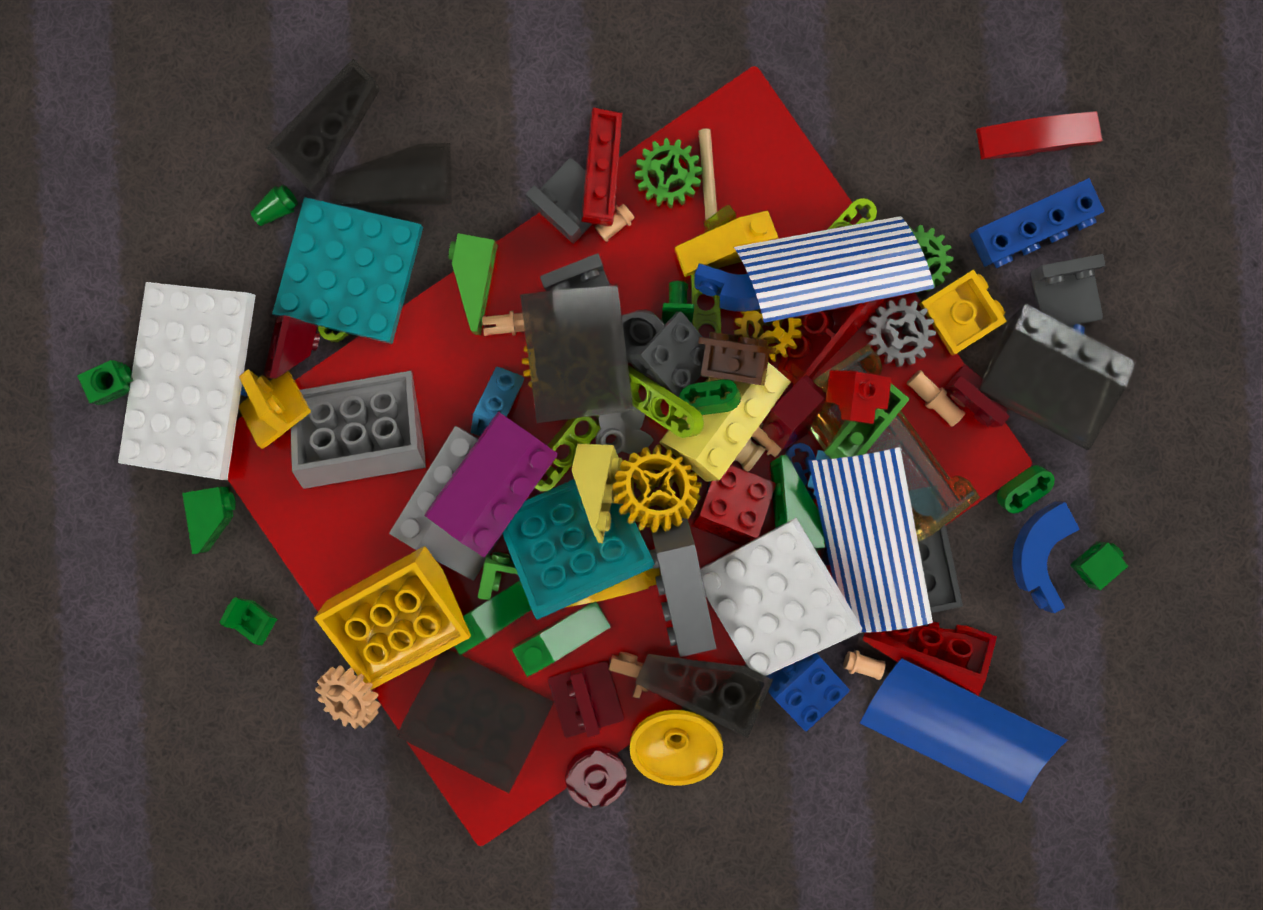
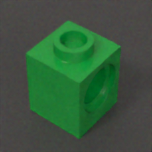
M109 360L77 375L89 403L96 405L107 404L128 394L130 382L134 381L131 378V369L126 364L114 360ZM109 375H112L114 382L108 389L106 387V379Z
M1097 541L1070 564L1088 587L1096 590H1102L1128 567L1122 559L1124 554L1114 543L1109 544L1108 542Z

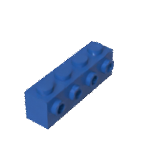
M1090 178L982 226L972 232L970 237L984 268L993 263L996 268L1012 262L1013 258L1011 255L1022 251L1025 256L1040 249L1039 243L1048 238L1051 243H1054L1069 236L1067 230L1077 226L1080 231L1097 223L1095 217L1105 211Z

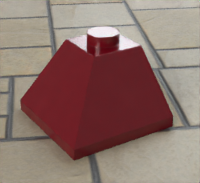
M286 315L276 317L263 376L277 379L311 355V351H316L320 340V333H316L317 325Z

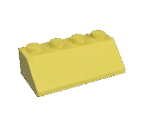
M769 362L765 385L733 381L741 393V402L737 408L729 412L702 415L704 426L701 433L697 436L681 438L668 430L659 443L667 450L671 449L672 454L676 457L682 455V462L685 465H691L692 470L706 482L720 480L791 383L789 379ZM708 377L705 382L723 379ZM726 392L725 396L721 399H726V395L730 392ZM696 396V397L694 398V401H693V402H690V403H691V404L695 403L696 398H699V396Z

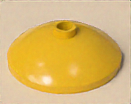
M667 710L655 713L638 724L630 739V756L635 767L644 776L655 782L673 786L689 785L707 778L717 769L723 757V741L718 729L705 717L685 710Z

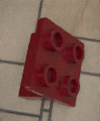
M607 661L555 675L548 679L566 738L585 732L588 737L600 734L601 727L624 720Z

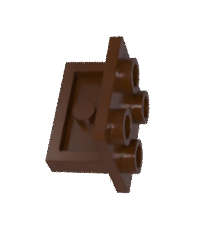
M710 332L709 338L699 337L698 343L705 344L701 376L765 385L769 354H776L777 349L767 347L768 340L740 337V341L737 342L738 336L715 332Z

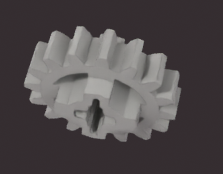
M901 298L896 306L893 300H890L886 303L887 310L881 306L877 308L876 313L879 317L872 316L869 318L868 321L874 325V328L866 330V334L873 335V340L867 344L868 346H877L878 349L874 356L877 357L884 354L885 364L890 363L893 359H895L896 367L902 366L904 359H906L909 365L916 363L915 356L920 359L926 356L923 348L929 349L933 347V343L928 338L936 335V331L929 330L928 326L934 322V319L926 320L924 318L928 311L926 308L920 311L916 310L917 301L906 306L905 298ZM902 313L896 321L891 318L887 319L890 314ZM914 321L917 322L920 332L917 331ZM902 326V327H903V332H902V333L905 334L906 336L903 337V338H901V339H899V338H898L899 332L896 331L895 329H897V328H899V327ZM881 333L885 335L887 345L884 343ZM903 345L915 347L910 352L899 353Z

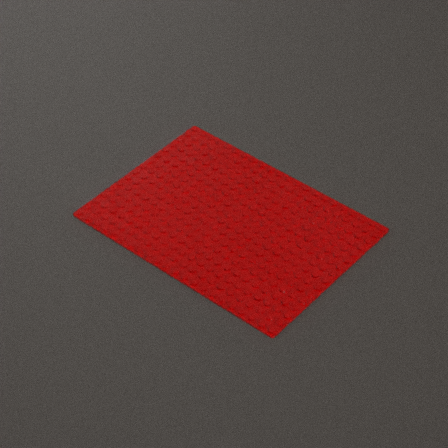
M753 66L619 157L615 206L620 207L624 204L634 216L631 226H624L606 242L594 227L598 224H592L573 244L545 217L538 213L496 242L498 247L484 316L510 314V311H513L514 314L542 311L545 320L544 329L547 333L551 332L549 323L552 321L557 325V329L561 330L540 276L598 253L621 316L636 310H648L658 316L659 319H662L663 303H669L670 282H686L688 284L687 304H692L691 275L684 277L674 250L676 246L739 217L767 210L779 237L778 239L827 230L852 204V201L760 69ZM710 129L718 221L706 223L702 174L695 176L701 180L699 187L692 186L695 195L693 198L684 195L685 204L683 205L678 200H674L672 208H669L667 201H663L660 207L656 206L657 198L655 197L647 201L645 199L647 189L644 191H639L638 185L643 180L635 179V172L642 170L636 166L637 159L645 160L642 155L644 148L652 152V142L654 141L659 146H663L664 139L668 138L670 145L674 146L675 142L679 139L681 140L680 148L683 150L689 145L692 147L690 157L699 156V162L694 166L701 167L698 131ZM668 154L661 155L656 160H661L667 157ZM679 158L681 167L689 172L686 163ZM671 163L670 168H668L667 171L664 172V184H666L667 179H669L671 174H673V163ZM648 174L651 184L658 188L656 179ZM676 186L670 189L669 192L678 191L682 187ZM858 210L856 216L849 222L852 225H856L863 218ZM743 262L719 268V270L731 274H748ZM454 271L403 305L393 344L358 336L295 380L299 390L411 371L424 440L426 468L303 489L292 472L291 428L267 447L261 449L257 446L243 416L236 421L228 481L318 612L328 599L416 551L389 533L454 427L457 426L468 433L471 432L473 413L496 367L524 377L522 387L507 418L545 445L551 442L586 399L581 391L576 392L578 395V402L576 403L572 401L570 394L567 395L566 404L560 403V394H556L555 400L549 402L548 396L550 391L547 390L543 396H538L537 392L541 385L538 384L533 388L528 385L530 381L535 379V376L526 377L523 374L525 370L532 369L531 364H522V359L532 358V354L525 352L524 347L535 348L536 344L531 342L529 338L533 335L540 340L543 336L538 330L516 332L514 336L512 333L484 336V327L496 326V324L482 326L481 336L471 332ZM915 292L886 298L880 305L887 310L886 303L893 300L897 306L898 301L901 298H905L906 306L917 301L916 310H922L919 305L921 300ZM702 294L698 297L697 305L701 310L708 311L714 307L715 302L712 296ZM720 308L721 333L735 335L734 331L741 329V327L736 325L735 318H743L744 316L740 311H729ZM876 311L872 315L875 317H879ZM902 313L890 314L887 319L891 318L896 321ZM787 318L784 319L783 323L781 324V328L784 329L786 333H788L789 330V322ZM867 321L812 378L826 394L830 370L858 371L892 378L891 384L910 399L865 454L900 447L908 491L937 485L946 525L1032 465L1031 458L1006 423L998 427H986L975 419V414L966 406L962 407L953 401L957 407L965 412V415L957 424L951 427L933 408L928 409L925 406V401L907 385L908 380L921 370L938 388H944L959 369L965 365L958 354L953 356L950 354L937 332L936 335L928 338L933 343V347L929 349L923 348L926 353L924 358L920 359L915 356L916 363L911 365L904 359L903 365L896 367L895 359L885 364L884 354L877 357L874 356L878 348L876 345L868 346L867 343L873 340V335L866 334V330L874 328V325ZM914 321L917 331L920 332L917 322ZM749 323L748 335L749 338H753L752 335L755 333V328ZM602 324L590 328V335L586 338L588 341L596 337L598 329ZM705 324L698 329V332L702 337L709 338L710 332H715V329L711 325ZM764 324L762 326L764 333L767 330L771 332L775 330L773 324L770 326ZM932 324L928 326L929 330L936 331ZM902 326L899 327V328H897V329H895L896 331L899 332V335H898V338H899V339H901V338H903V337L906 336L905 334L902 333V332H903V327H902ZM881 333L882 339L884 343L887 345L885 335ZM560 337L550 341L543 348L540 357L553 356L558 351ZM569 337L572 355L574 357L589 358L585 346L579 340ZM778 343L768 344L767 347L776 346ZM596 344L592 346L594 350L597 349ZM903 345L899 353L910 352L915 347ZM565 346L562 359L548 362L561 366L560 370L563 371V378L567 365L580 363L572 361V358H567L569 354L565 353ZM780 353L776 354V362H772L769 356L768 362L777 369L782 355ZM597 355L596 360L606 361L605 366H596V371L604 373V377L598 378L593 376L592 381L598 384L597 389L605 390L613 395L620 410L630 406L631 404L608 389L605 377L607 370L611 366L626 364L633 367L632 364H618L609 361L602 355ZM540 366V371L545 380L559 388L556 370L552 367ZM589 367L572 370L568 381V388L581 382L586 376ZM700 376L695 383L705 382L707 378ZM790 383L775 405L787 394L794 384ZM589 384L585 387L589 394L592 391L597 390L592 388ZM641 385L638 393L640 399L644 401L647 394L645 387ZM947 391L946 396L952 400L951 394ZM601 399L596 401L598 408L603 409L606 405ZM663 399L660 408L662 413L667 416L669 405ZM825 402L808 434L793 444L803 443L808 445L814 452L815 457L818 450L825 451L846 421L841 420V411L838 405ZM589 411L586 412V415L591 417L594 421L598 419ZM769 413L767 414V416H766V417L764 418V420L762 421L763 424H764V422L766 421V419H767ZM645 414L640 430L653 438V442L648 446L650 454H653L656 445H661L659 442L668 429ZM585 420L579 421L574 428L575 434L577 436L585 435L589 430V424ZM614 434L608 435L606 443H613L616 436ZM596 436L590 444H596ZM752 439L753 443H755L756 445H760L754 439ZM563 444L556 448L555 452L558 453L556 459L563 460L569 455L570 449L568 445ZM661 445V454L665 455L667 449ZM788 447L781 450L776 457L771 454L768 456L766 454L768 451L765 449L749 473L771 481L770 462L781 455H785ZM797 448L794 450L795 456L791 457L793 463L799 462L802 470H804L806 466L803 459L807 457V453L800 452ZM623 451L617 454L618 458H622V461H629L630 454ZM738 461L732 462V466L742 469V465ZM553 462L550 465L555 470L558 468V466L555 465ZM572 466L555 487L574 479L571 471ZM652 469L656 474L662 472ZM546 472L540 480L546 481L548 479ZM807 472L805 473V477L807 479V484L805 485V487L807 490H811L812 493H814V489H811L807 486L810 479L809 473ZM698 475L697 482L702 483L698 493L701 497L700 500H697L695 510L688 518V523L694 539L699 566L702 568L740 548L741 545L692 526L695 515L703 505L709 482H706ZM674 481L671 488L676 492L675 496L680 499L679 488ZM634 482L633 489L635 497L637 499L642 495V493L636 487L637 484ZM661 482L658 487L651 489L652 491L650 492L649 496L652 495L653 492L655 493L657 490H660L663 482ZM534 488L526 500L545 491H539ZM773 495L759 537L775 529ZM812 499L818 509L817 500ZM658 505L649 507V509L658 511L669 509H664ZM645 526L644 530L639 529L648 550L655 549L650 527ZM503 534L490 555L494 552L510 555ZM818 550L817 553L821 558V550ZM437 561L446 576L462 615L487 601L478 598L483 567L473 581ZM825 565L832 576L830 565ZM496 571L501 573L498 591L492 590L491 598L520 581L518 574ZM653 585L642 591L597 601L611 627L529 677L526 676L512 651L513 647L587 604L564 607L538 620L531 610L462 655H459L456 648L452 647L371 691L378 693V701L478 846H484L567 788L565 780L567 767L575 756L584 750L596 747L609 749L617 754L630 745L633 731L644 719L658 712L682 709L744 666L746 662L707 597L706 600L717 649L680 657L677 645L671 646L667 628L673 627L672 621H665L661 603L667 601L666 595L659 596L657 585ZM620 652L633 654L638 657V662L648 664L647 673L652 674L648 692L642 691L640 698L633 697L637 678L610 671L623 712V721L601 727L600 734L588 737L586 732L568 738L564 736L548 682L550 677L602 661H607L609 665L612 654L619 656Z

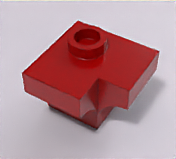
M830 370L826 402L838 405L841 411V420L874 424L876 409L888 410L892 378L858 371Z

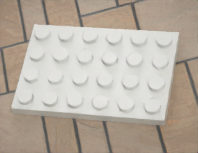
M146 282L131 375L134 381L130 382L118 463L228 480L242 388L239 376L244 373L256 295L246 292Z

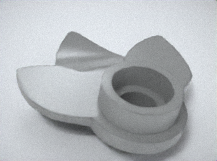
M614 401L609 402L599 414L598 419L601 429L596 435V444L614 445L617 454L621 451L628 454L641 452L643 448L650 446L653 442V438L649 434L640 430L645 414L632 405L620 410ZM614 434L616 436L615 441L610 444L606 443V437Z

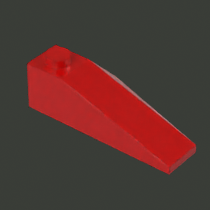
M886 298L799 316L802 325L795 329L801 331L802 337L793 338L797 348H786L788 357H781L777 370L794 385L805 375L812 379L869 320Z
M939 622L927 624V626L882 632H865L862 640L896 662H899L901 658L979 696L986 681L997 636L965 625H956L955 630L939 628Z

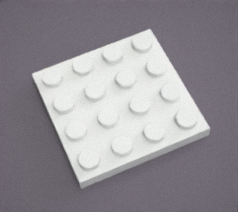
M797 518L700 568L705 595L756 680L860 633L863 629Z

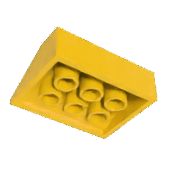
M426 546L328 599L314 617L357 676L363 674V681L373 684L370 690L456 646L471 636L446 576Z

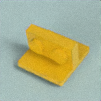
M249 369L239 376L249 397L239 405V410L257 446L261 449L267 447L310 414L311 410L290 372L287 371L270 382L265 376L261 375L258 377Z

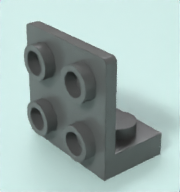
M569 158L540 190L534 185L526 193L529 204L574 244L589 229L592 223L581 222L585 170L572 158Z
M598 253L540 276L560 328L562 320L568 321V330H572L573 324L578 322L580 324L578 333H580L585 328L590 329L612 318L621 316Z
M1103 254L1046 264L1030 271L1041 329L1043 331L1098 321L1103 318L1095 278V271L1106 266Z
M676 312L646 346H631L623 355L637 371L679 397L681 391L686 386L694 384L701 376L705 344L698 343L699 337L702 336L682 312Z

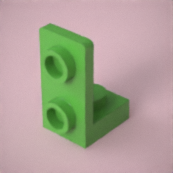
M494 552L492 555H486L478 598L490 600L492 590L498 591L501 573L496 571L518 574L509 554Z

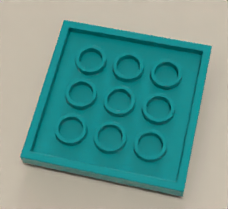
M304 197L272 314L277 317L286 315L327 329L393 344L424 227L418 223Z
M575 479L526 500L502 533L532 612L537 620L647 571L655 565L636 522L634 521L632 524L627 522L630 513L620 515L619 509L623 504L611 503L610 530L605 531L603 543H598L590 526Z

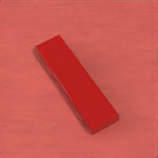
M592 108L581 222L610 227L613 224L623 113Z

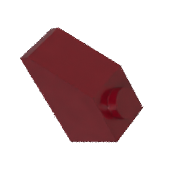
M803 376L771 409L761 429L782 450L808 434L826 402V393L809 376Z

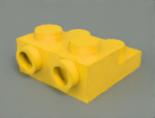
M974 269L919 304L922 309L926 308L928 310L925 314L927 318L934 319L932 326L952 356L1007 322L1004 317V308L997 300L992 299L987 291L988 284L981 274H976Z

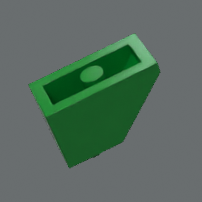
M215 487L182 493L192 554L208 552L233 518L232 510L236 508L234 494L229 492V487Z

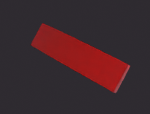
M1097 111L1039 117L976 129L981 160L1031 156L1038 152L1060 151L1072 146L1095 145L1102 142Z

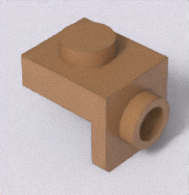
M620 652L619 656L612 654L609 664L610 671L637 678L633 697L640 698L642 691L648 692L652 674L647 673L648 664L638 662V657L630 653Z

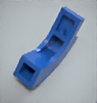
M700 263L698 264L695 272V288L708 296H720L721 309L742 312L760 309L748 274H731Z
M1055 501L1031 516L1020 530L1013 549V572L1019 589L1028 592L1034 590L1031 596L1039 609H1044L1051 613H1056L1064 609L1065 606L1048 575L1047 560L1049 553L1058 541L1080 530L1066 502Z

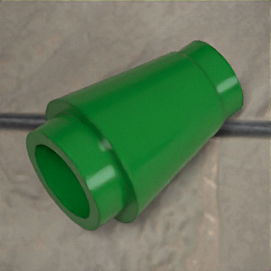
M286 185L274 186L255 208L250 211V214L258 225L263 226L294 212V207L298 205V201Z

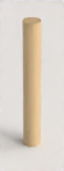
M701 129L698 132L706 223H714L718 221L711 130Z

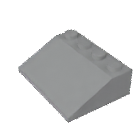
M411 371L300 390L311 412L291 427L292 472L303 489L426 468L424 440Z
M455 426L389 534L415 550L426 546L436 561L474 581L484 565L485 558L456 540L424 516L478 440L477 437L464 429ZM500 537L498 538V540L496 541V543L493 545V547L491 548V550L488 552V555L491 554L492 550H493L494 547L496 546V544H497V542L499 541Z

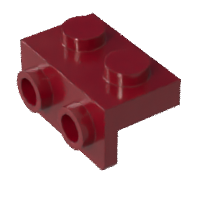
M967 365L962 366L944 387L951 394L950 397L953 401L962 407L966 406L975 414V419L986 427L1002 426L1010 417L1006 411L1011 406V402Z

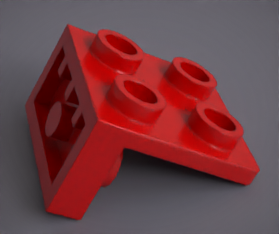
M730 465L720 480L710 482L703 505L695 515L692 526L743 546L759 537L776 484Z

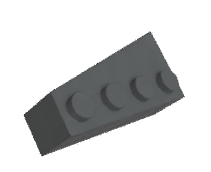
M682 518L683 522L679 527L671 523L669 531L665 532L661 525H659L657 532L653 533L651 531L655 549L649 550L655 563L653 569L659 568L661 576L655 577L659 596L665 594L667 599L666 602L661 603L665 621H672L673 627L667 628L671 646L677 645L680 657L717 649L696 547L688 519Z

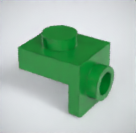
M234 597L227 606L219 623L223 627L237 630L253 644L262 646L275 625L277 618L253 600Z

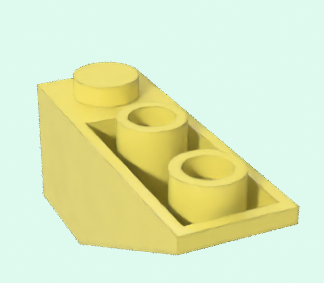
M577 444L571 471L593 533L598 543H603L605 531H609L611 526L610 507L611 503H614V496L617 495L616 492L612 491V486L616 482L614 478L616 471L621 470L622 458H618L614 445Z

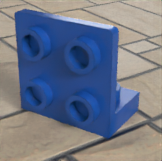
M817 653L758 679L774 700L804 731H808L850 691Z

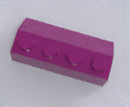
M497 412L424 516L456 540L485 558L555 460L558 453L506 416Z

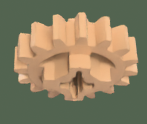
M339 665L336 669L331 667L317 681L319 686L315 691L321 694L318 701L325 703L326 707L323 710L325 712L330 711L333 720L341 719L343 726L346 727L350 723L354 729H357L359 725L365 728L379 713L377 709L381 704L375 700L379 695L376 692H371L370 688L373 684L365 683L363 681V674L356 676L354 675L353 668L345 671L343 666Z

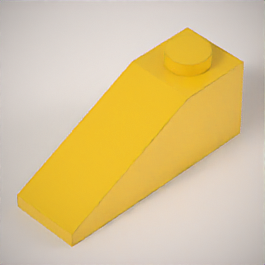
M767 210L739 217L676 246L674 250L684 277L695 274L699 263L716 269L742 262L734 247L775 240L779 237Z

